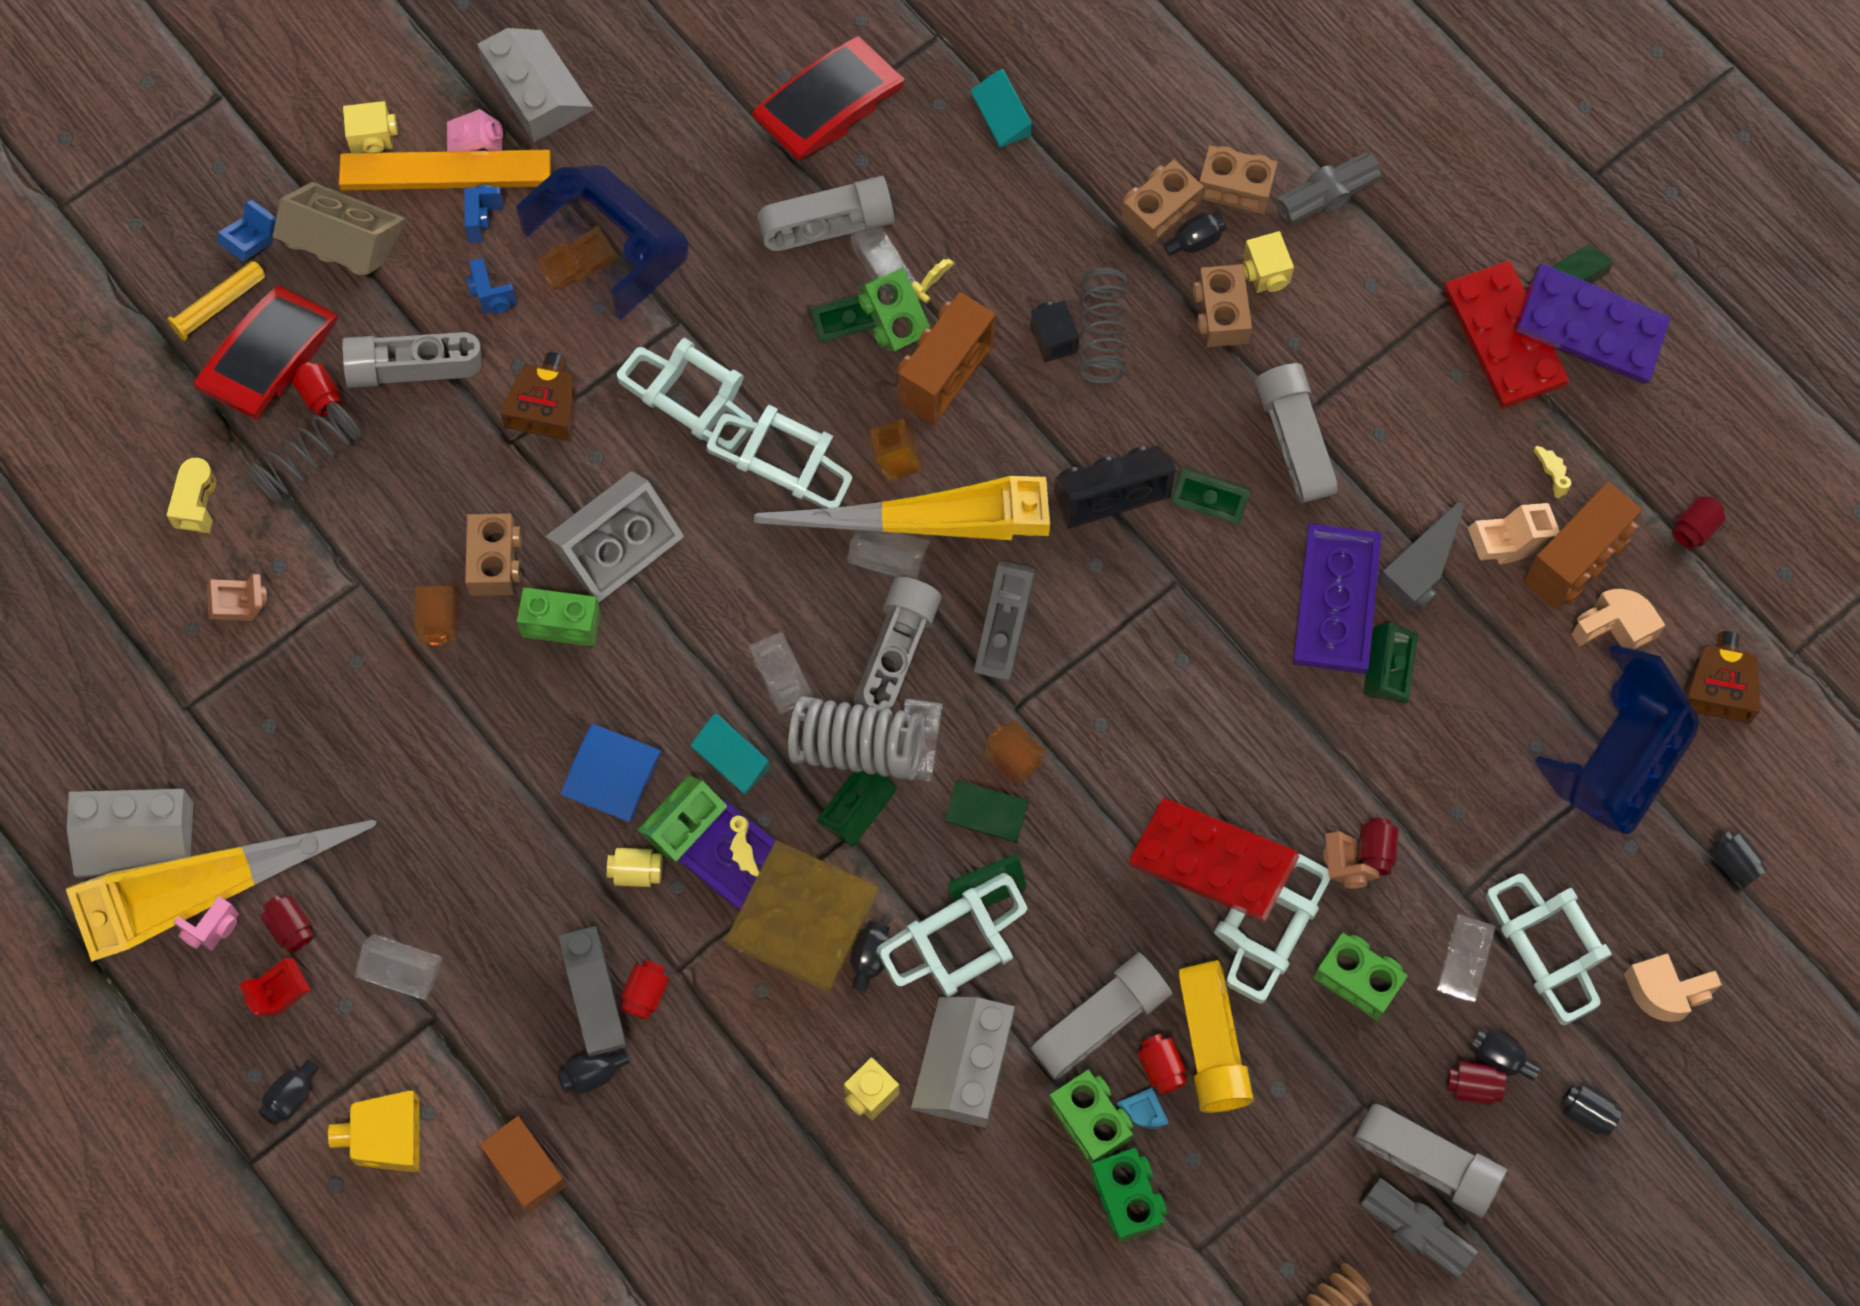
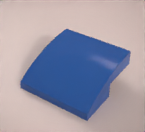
M592 724L575 757L560 795L631 822L634 819L644 789L651 782L662 750Z

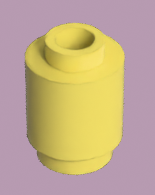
M616 848L615 855H608L607 878H613L614 886L651 887L652 883L661 884L663 872L662 853H654L653 849Z

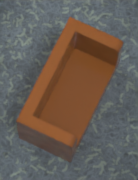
M519 1116L480 1143L484 1152L528 1214L567 1186L562 1176Z

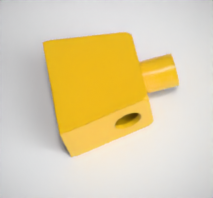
M406 1091L351 1104L350 1123L329 1124V1147H350V1159L358 1166L419 1172L420 1099L414 1091Z

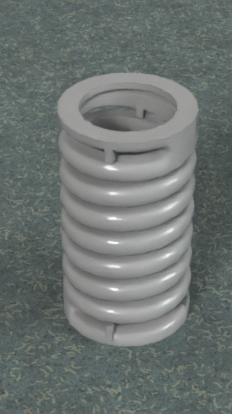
M802 696L798 699L791 718L788 739L789 758L792 763L802 764L807 761L812 766L822 764L830 769L834 767L843 771L851 769L856 773L865 771L870 775L876 773L883 777L892 775L897 779L911 781L917 774L922 756L925 729L924 718L921 713H915L908 717L907 713L903 710L898 711L893 718V713L889 708H884L879 713L875 706H870L865 711L861 704H856L851 709L850 704L847 702H842L837 706L833 700H828L824 703L820 698ZM800 721H804L803 735L799 746Z

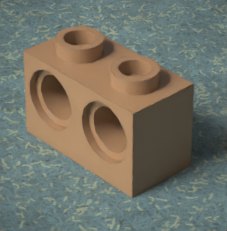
M1209 145L1199 182L1204 186L1202 200L1265 214L1278 161L1270 160L1268 157L1260 154L1249 155L1236 152L1234 149L1226 146L1214 147ZM1221 170L1226 172L1227 175H1218L1214 171ZM1255 178L1260 180L1261 183H1252L1248 179Z
M1174 159L1167 166L1156 168L1149 176L1148 182L1142 187H1134L1126 194L1123 199L1122 219L1151 246L1201 204L1204 186ZM1174 187L1177 188L1179 191L1170 192L1166 190V188ZM1149 208L1152 209L1154 213H1144L1141 211V209Z
M1243 264L1200 268L1199 279L1193 282V298L1195 303H1200L1202 313L1197 314V327L1199 335L1205 334L1206 347L1249 344L1252 324ZM1220 287L1226 290V292L1216 293L1212 288ZM1226 319L1231 324L1225 326L1220 325L1216 322V320Z
M511 513L467 514L465 584L470 596L514 595L515 582H521L520 560H515V548L522 547L521 526H515ZM494 533L503 534V537L497 542L487 541V538ZM493 567L503 569L497 576H486L487 571Z

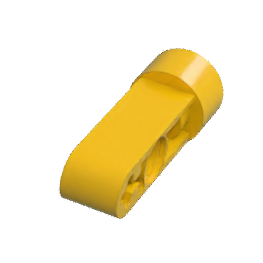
M1218 960L1180 969V984L1198 1073L1194 1076L1200 1111L1214 1113L1245 1107L1251 1104L1254 1099L1248 1068L1243 1066L1241 1062L1222 966Z

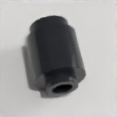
M1728 831L1712 844L1716 851L1711 856L1733 883L1738 881L1743 888L1768 870L1762 863L1764 861L1763 857L1742 832L1734 836L1731 831Z
M1582 1082L1578 1087L1572 1084L1561 1101V1105L1566 1107L1563 1114L1565 1117L1596 1135L1602 1133L1605 1136H1609L1623 1113V1109L1616 1106L1615 1100L1585 1082Z

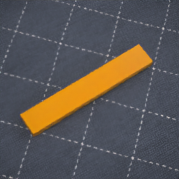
M550 150L340 154L339 186L341 190L475 188L478 185H489L499 188L551 186Z

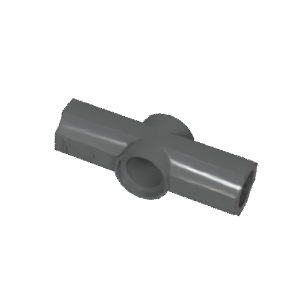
M1365 152L1335 168L1328 165L1318 169L1307 179L1306 183L1276 198L1275 204L1280 217L1285 224L1293 226L1322 210L1329 213L1339 209L1347 203L1351 195L1381 180L1382 174L1379 164L1372 154L1370 155Z
M1382 1178L1378 1180L1360 1205L1365 1212H1368L1377 1221L1393 1231L1394 1238L1402 1246L1419 1256L1423 1254L1456 1280L1469 1266L1478 1252L1473 1246L1445 1227L1443 1219L1436 1212L1420 1202H1412Z

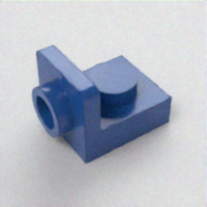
M489 185L464 188L465 230L468 242H483V229L489 228L488 211L503 210L500 188Z

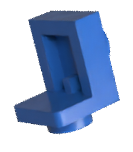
M250 200L245 203L243 217L218 232L217 243L244 262L272 244L276 218L266 209Z
M483 258L469 261L472 275L466 276L471 297L478 295L483 314L490 312L502 313L510 307L517 305L512 284L491 288Z

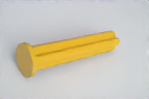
M250 261L176 317L169 316L167 318L169 325L183 341H186L189 333L264 279L263 269L257 262Z

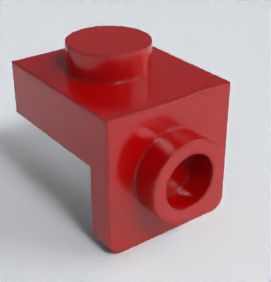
M284 958L260 978L245 979L239 984L244 994V1002L255 1016H278L311 991L294 958Z

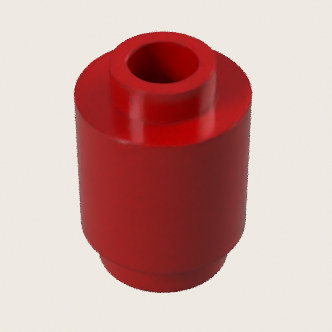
M307 362L296 369L292 384L311 412H315L319 417H324L328 415V403L331 404V401H334L339 406L342 405L341 392L322 363L314 364L313 362Z
M644 960L643 965L634 964L620 997L623 1000L620 1009L638 1018L649 1020L651 1013H656L670 980L669 977L664 975L666 968L648 960Z
M1159 1034L1141 1043L1143 1049L1137 1053V1056L1151 1087L1156 1088L1159 1095L1170 1093L1188 1083L1185 1077L1187 1070L1172 1038L1164 1039L1162 1034Z

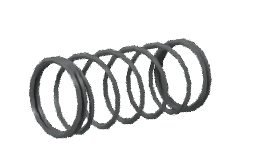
M1112 268L1092 269L1082 276L1081 286L1086 293L1081 298V304L1086 310L1081 314V322L1085 328L1080 332V338L1085 345L1080 349V356L1085 362L1080 366L1079 374L1082 378L1095 383H1111L1125 376L1124 365L1126 361L1121 357L1106 355L1087 360L1083 355V351L1087 346L1105 352L1119 351L1126 346L1122 340L1117 338H1100L1089 343L1084 339V332L1087 329L1102 334H1118L1126 330V326L1119 321L1105 320L1094 322L1090 325H1087L1084 321V315L1088 311L1104 317H1117L1126 312L1127 309L1117 303H1100L1089 308L1084 303L1085 297L1088 294L1106 300L1120 299L1127 294V291L1124 289L1127 285L1126 275ZM1110 274L1122 278L1123 282L1116 286L1106 285L1098 287L1087 283L1086 279L1093 275ZM1119 290L1123 291L1122 295L1115 297L1101 296L1092 293H1113ZM1102 306H1116L1122 308L1123 311L1116 314H1105L1091 309ZM1110 323L1121 325L1123 328L1117 331H1103L1092 328V326ZM1102 341H1115L1122 343V346L1118 348H1101L1091 344ZM1094 366L1102 369L1119 368L1121 372L1114 376L1099 377L1089 375L1083 370Z
M331 401V404L328 403L327 412L334 427L319 416L313 415L311 418L313 428L320 441L309 431L299 427L296 429V435L304 452L290 441L281 440V449L290 466L272 452L265 453L266 462L276 480L256 464L248 466V471L253 479L273 502L278 503V501H281V496L271 481L284 494L288 495L289 492L275 472L268 455L277 459L300 482L304 483V479L291 461L284 443L294 448L316 470L320 469L302 441L299 431L311 437L331 458L335 459V455L316 426L315 418L329 427L347 446H350V443L336 421L352 439L358 441V438H361L358 427L336 402Z

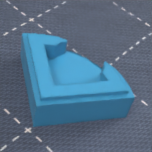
M1153 1088L1116 1104L1117 1108H1122L1131 1122L1137 1126L1155 1129L1168 1126L1169 1124Z

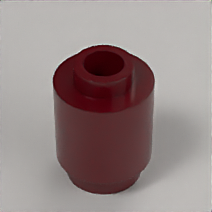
M1697 497L1675 521L1672 536L1681 546L1688 550H1694L1697 546H1703L1726 521L1723 505L1713 497Z
M1380 817L1370 818L1368 823L1362 824L1360 827L1358 862L1379 870V876L1392 874V867L1397 862L1399 829L1391 825V820Z
M280 894L271 898L263 905L265 911L261 914L260 918L280 948H286L289 953H294L314 939L315 935L311 931L313 925L293 896L284 898Z
M1461 1061L1457 1062L1456 1068H1449L1446 1089L1453 1092L1454 1100L1492 1105L1493 1101H1503L1506 1086L1505 1071H1498L1496 1066Z

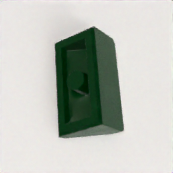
M1588 244L1558 262L1552 268L1592 284L1610 272L1613 261Z
M878 290L877 297L879 301L882 303L880 293ZM861 293L808 307L819 343L876 327L871 314L866 315L861 308L858 300V295Z
M1183 466L1170 503L1240 525L1252 488Z
M1391 622L1373 628L1369 668L1365 676L1363 695L1404 704L1408 703L1418 641L1417 633Z
M865 771L853 772L815 821L844 843L853 847L895 794L896 788L888 777H883L878 773L870 775Z
M957 780L945 823L1018 843L1028 810V801Z
M1011 855L949 881L947 884V895L951 904L961 899L963 892L970 888L974 889L1001 873H1006L1012 877L1020 893L1025 891L1026 881L1018 855ZM1002 885L980 897L984 907L1009 898L1011 895L1006 885ZM969 911L960 917H964L968 914H971V912Z

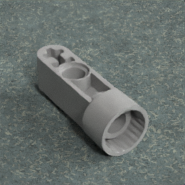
M883 175L854 182V184L769 204L763 207L757 215L764 244L772 251H782L863 230L867 231L895 224L892 202Z
M467 332L375 338V336L343 338V363L347 388L379 386L381 383L468 378L475 376L482 368L479 340L473 334ZM426 355H435V356H436V357H435L434 359H432V360H423V359H422V358H423L424 356H426ZM390 358H396V361L390 362Z
M1298 363L1286 364L1260 374L1254 380L1263 410L1269 412L1298 501L1302 504L1336 495L1338 491L1336 477L1309 399L1312 393L1303 366Z
M908 577L894 578L883 606V611L887 614L854 697V704H861L865 711L868 707L875 706L880 713L882 709L890 708L895 703L922 631L931 627L942 599V595L932 586ZM882 657H888L893 661L895 665L894 672H888L884 669L881 662ZM880 684H883V686L879 688L878 693L876 695V700H878L879 703L875 704L873 702L874 696L870 693L876 690L880 686Z
M1140 952L1113 972L1115 978L1043 1035L1031 1047L1032 1052L1055 1080L1069 1072L1140 1013L1143 1012L1145 1015H1148L1173 995L1162 976Z
M1372 1104L1354 1136L1355 1142L1364 1149L1453 1197V1203L1480 1218H1483L1508 1171L1505 1167L1477 1153L1474 1156L1378 1104Z

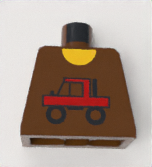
M548 352L545 354L542 367L528 364L522 367L500 412L506 429L571 442L576 402V384L572 374L563 372L566 358L563 355Z
M1731 631L1719 632L1716 647L1710 645L1703 647L1696 658L1680 710L1750 724L1759 714L1761 704L1758 658L1755 654L1739 651L1740 634Z

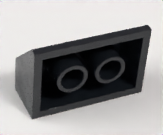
M1159 445L1151 448L1141 446L1131 450L1122 457L1115 459L1113 457H1104L1096 461L1092 466L1083 469L1072 467L1064 470L1059 476L1055 477L1054 493L1068 529L1171 498L1176 467Z

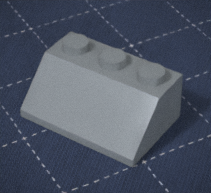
M506 28L477 44L484 69L533 142L594 110L542 30Z
M631 471L545 537L564 565L591 596L597 597L599 603L684 538V535L649 481Z
M184 789L69 792L67 835L74 876L76 878L100 877L106 873L190 857L194 802Z
M939 997L911 1110L987 1128L1013 1022L1015 1006L978 997Z

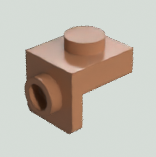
M251 574L247 581L210 579L207 584L209 619L253 621L259 611L265 607L267 599L266 588L261 586L260 574Z
M1340 831L1325 834L1326 847L1323 854L1330 879L1344 884V887L1349 889L1362 888L1367 886V881L1379 879V870L1365 864H1358L1355 838Z

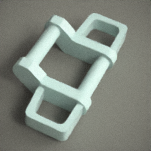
M686 338L681 339L669 361L643 347L636 348L617 372L619 384L641 398L642 402L651 408L658 407L692 430L691 433L700 440L709 441L712 435V428L726 411L731 415L753 422L748 414L732 403L744 376L736 370L729 371L694 348L693 342ZM641 361H647L662 369L661 373L647 390L628 378L629 374ZM688 361L723 383L718 395L700 417L665 396L682 374ZM741 428L730 441L718 437L716 446L734 454L751 431Z
M769 404L758 423L730 414H723L720 417L707 443L708 453L736 465V468L744 472L750 470L793 491L792 495L801 500L804 498L824 509L840 506L851 483L852 475L824 456L833 439V435L825 431L822 434L777 413L778 409ZM731 424L753 431L741 457L716 446V441L725 425ZM771 425L815 446L800 478L755 457ZM819 464L839 476L843 481L833 501H828L807 490Z
M1298 854L1299 859L1295 867H1302L1319 876L1321 883L1311 901L1283 887L1276 903L1290 909L1295 914L1274 952L1246 938L1238 930L1245 914L1232 908L1224 922L1220 921L1214 931L1222 941L1237 952L1226 980L1227 986L1260 1004L1266 1001L1279 975L1286 972L1289 966L1287 960L1309 919L1315 918L1319 910L1317 904L1330 882L1327 868L1301 854ZM1243 956L1273 971L1262 991H1256L1237 980L1236 973Z
M1001 873L974 889H968L962 893L963 897L920 923L917 920L906 926V929L877 947V954L891 980L896 985L903 986L931 973L944 995L950 997L958 992L957 988L979 974L1000 962L1004 965L1012 960L1013 955L998 932L1027 911V906L1012 877L1006 873ZM1002 885H1006L1014 901V906L992 922L980 897ZM970 911L991 950L953 973L948 974L927 936ZM912 938L924 963L902 974H898L889 958V954L892 950Z
M1517 874L1490 888L1485 898L1501 925L1502 933L1506 939L1510 938L1536 981L1534 987L1539 995L1543 996L1561 1025H1567L1594 1011L1600 1005V998L1587 971L1609 958L1612 953L1606 944H1601L1576 903L1578 897L1573 888L1559 893L1547 902L1542 899L1524 874ZM1514 886H1518L1524 891L1535 908L1510 921L1497 895ZM1563 909L1587 949L1588 954L1549 974L1524 930L1544 921ZM1577 977L1586 994L1588 1004L1572 1013H1567L1557 1000L1552 989Z

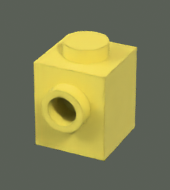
M385 101L343 106L345 137L351 153H380L383 150L393 149L392 135H398L396 116L395 114H389Z
M1280 231L1246 240L1243 254L1244 261L1242 263L1244 275L1248 282H1253L1256 292L1259 293L1266 290L1275 292L1290 284L1294 266Z
M872 1057L844 1083V1092L847 1096L844 1098L845 1102L857 1115L861 1116L864 1113L871 1121L900 1094L899 1084Z

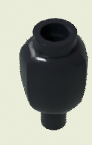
M1218 211L1212 214L1209 212L1199 213L1177 228L1175 238L1164 243V249L1171 256L1181 250L1189 253L1207 248L1220 240L1221 232L1227 230L1226 223Z
M868 921L867 927L862 928L856 934L850 956L851 968L856 973L852 989L866 993L870 978H874L883 972L885 967L877 954V947L891 938L888 935L890 927Z
M1480 1029L1469 1047L1471 1051L1475 1052L1476 1059L1481 1064L1496 1066L1498 1071H1505L1506 1076L1521 1074L1534 1081L1540 1070V1067L1527 1060L1524 1049L1518 1043L1495 1030L1485 1032Z
M624 1049L610 1055L602 1053L589 1057L588 1053H584L566 1061L564 1069L557 1071V1077L564 1093L573 1091L577 1094H583L609 1082L614 1075L615 1069L629 1064V1060Z
M306 1060L298 1071H288L282 1074L264 1093L262 1107L258 1110L260 1116L273 1126H277L280 1121H287L292 1118L307 1099L310 1091L309 1080L319 1068L310 1060Z

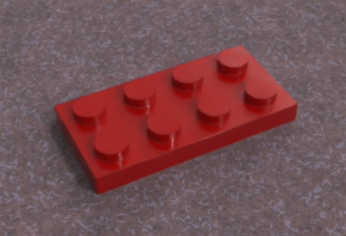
M1510 260L1445 283L1443 290L1501 409L1568 385L1569 378L1553 346L1515 331L1527 293Z
M1163 798L1129 862L1133 868L1265 922L1295 867L1299 855L1296 850Z

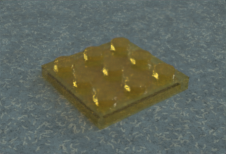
M776 840L725 943L734 949L830 992L879 893V887Z

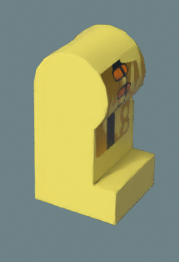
M188 459L181 465L178 471L166 515L172 526L176 529L210 533L213 519L207 511L206 505L208 496L214 492L217 486V480L209 464L204 459Z

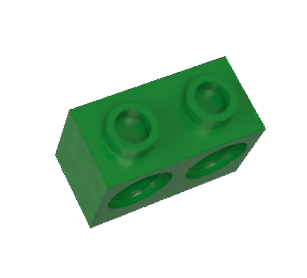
M1136 1148L1091 1163L1089 1171L1117 1245L1162 1228L1164 1224L1163 1217L1167 1216V1210L1161 1194H1153L1148 1180L1153 1178V1174L1146 1156L1139 1157ZM1120 1167L1127 1168L1132 1172L1134 1181L1129 1185H1120L1113 1179L1112 1172ZM1134 1204L1141 1205L1147 1210L1148 1219L1141 1223L1133 1222L1129 1219L1126 1209Z

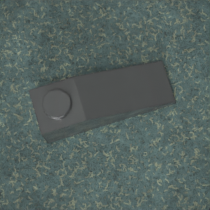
M1460 501L1382 572L1378 585L1409 614L1418 606L1422 609L1426 608L1438 595L1435 589L1441 578L1464 509V505Z
M1004 560L998 564L974 673L1010 681L1038 568Z
M596 926L558 936L588 1056L591 1057L627 1047L603 946Z

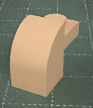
M1549 503L1520 505L1504 519L1475 521L1467 527L1479 559H1497L1499 564L1518 561L1541 551L1560 532Z
M1612 589L1601 594L1595 604V608L1584 612L1577 618L1578 624L1571 635L1577 644L1581 646L1611 631L1624 652L1628 654L1657 639L1666 625L1652 604L1642 595L1627 589Z
M1668 954L1633 964L1624 973L1632 996L1638 1006L1651 1017L1667 1022L1683 1020L1692 1011L1690 1005L1695 1007L1713 999L1712 994L1722 985L1716 971L1680 982Z

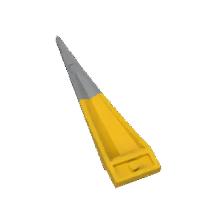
M1007 476L948 491L885 502L825 509L766 512L754 515V523L1000 540H1012V535L1049 536L1050 531L1046 477Z
M369 820L106 873L103 876L69 886L66 892L92 962L128 950L175 926L173 922L178 916L186 920L210 908L219 896L226 900L374 827L377 821Z

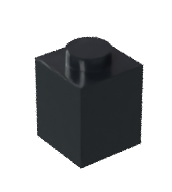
M1065 300L1058 303L1046 302L1031 311L1030 327L1044 363L1078 353L1080 337Z

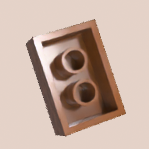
M959 292L953 302L948 300L943 305L938 314V322L932 329L928 327L924 330L918 340L917 345L919 347L912 356L906 355L897 369L899 374V383L897 385L899 389V404L934 426L995 345L996 313Z
M1608 481L1536 556L1523 583L1556 611L1565 602L1572 605L1584 592V586L1592 578L1595 581L1609 565L1607 562L1614 554L1620 555L1632 541L1631 537L1640 527L1636 521L1643 509Z

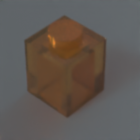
M904 418L869 430L875 459L889 482L923 470L917 442Z
M453 586L416 587L414 629L419 640L430 645H442L446 641L457 640L458 597Z
M1014 719L1006 727L1002 724L996 727L986 740L988 742L986 756L1017 786L1044 762L1045 749Z

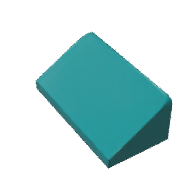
M1003 69L996 71L971 90V95L999 148L1031 136V121Z
M716 713L709 719L690 745L693 750L744 795L770 770L768 759Z

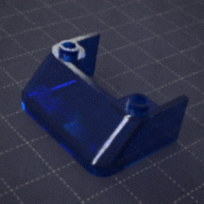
M601 165L559 168L516 206L522 232L525 236H530L566 202L574 201L582 195L629 236L624 244V255L634 269L611 289L616 316L622 320L685 262L689 254L687 239L683 233L608 168Z
M1611 645L1608 651L1623 672L1618 681L1613 685L1611 691L1613 704L1619 713L1612 726L1584 768L1578 763H1562L1541 756L1537 757L1535 763L1559 797L1609 829L1629 834L1636 829L1693 741L1698 730L1699 720L1696 711L1661 656Z

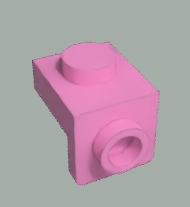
M478 109L447 122V152L476 151L483 147L488 151H502V125L484 111Z
M219 896L196 927L179 916L173 923L181 931L178 937L194 949H198L200 945H203L212 951L221 938H227L232 933L237 924L236 918L239 913L232 904Z

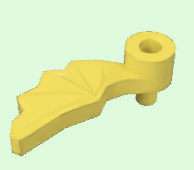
M943 259L939 264H936L926 275L921 285L917 281L911 284L918 300L921 299L925 303L929 302L930 297L925 292L954 265L952 260Z
M1536 446L1534 453L1541 461L1545 473L1552 477L1554 496L1560 498L1566 495L1571 486V480L1565 476L1567 467L1563 465V459L1557 457L1553 451H1546L1543 447Z
M735 816L730 821L731 829L737 832L730 847L733 852L732 860L738 862L741 871H749L751 875L758 877L760 872L754 860L753 848L747 843L746 839L749 825L748 820L743 816Z

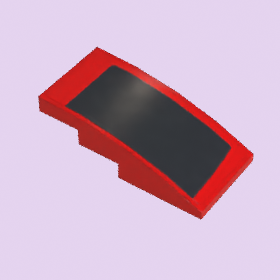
M857 36L832 50L780 87L753 110L752 116L792 155L800 160L846 135L852 123L873 113L879 101L901 90L905 79Z
M277 285L235 327L211 357L193 385L196 390L258 420L273 396L275 395L280 398L295 375L296 369L312 360L339 317L337 314Z

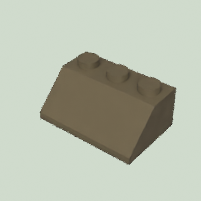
M311 182L280 198L273 238L285 242L284 244L288 248L306 250L316 254V257L321 261L336 262L344 265L354 274L368 275L383 266L405 226L406 218Z

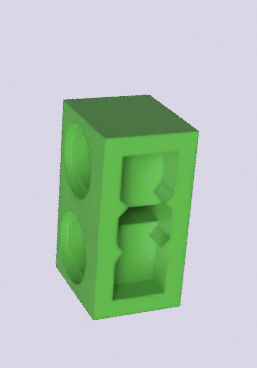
M904 267L894 269L858 286L861 292L858 295L861 308L866 315L871 314L876 325L873 328L874 336L881 348L886 347L888 352L896 351L919 340L924 330L930 327ZM882 285L888 286L892 291V300L888 305L882 304L877 297L878 289ZM898 317L902 318L907 324V332L901 338L897 337L892 330V324Z
M523 588L517 624L523 638L595 647L601 611L595 596Z
M688 775L637 831L664 857L676 862L725 810L727 805L702 780Z
M1342 932L1318 968L1313 979L1376 1021H1379L1408 975L1402 972V966L1392 958L1387 956L1381 958L1370 951V945L1356 935L1349 937ZM1337 957H1350L1354 961L1356 968L1350 971L1342 969L1337 963ZM1373 977L1382 978L1388 985V991H1375L1370 986L1369 979Z
M1088 1069L1051 1093L1048 1103L1091 1166V1163L1107 1158L1130 1143L1133 1136L1130 1130L1134 1126L1126 1112L1122 1108L1116 1110L1108 1099L1112 1094L1105 1081L1100 1076L1094 1078ZM1077 1092H1086L1092 1097L1093 1104L1085 1109L1078 1108L1072 1102V1096ZM1100 1124H1107L1113 1128L1115 1137L1110 1141H1101L1095 1136L1093 1129Z

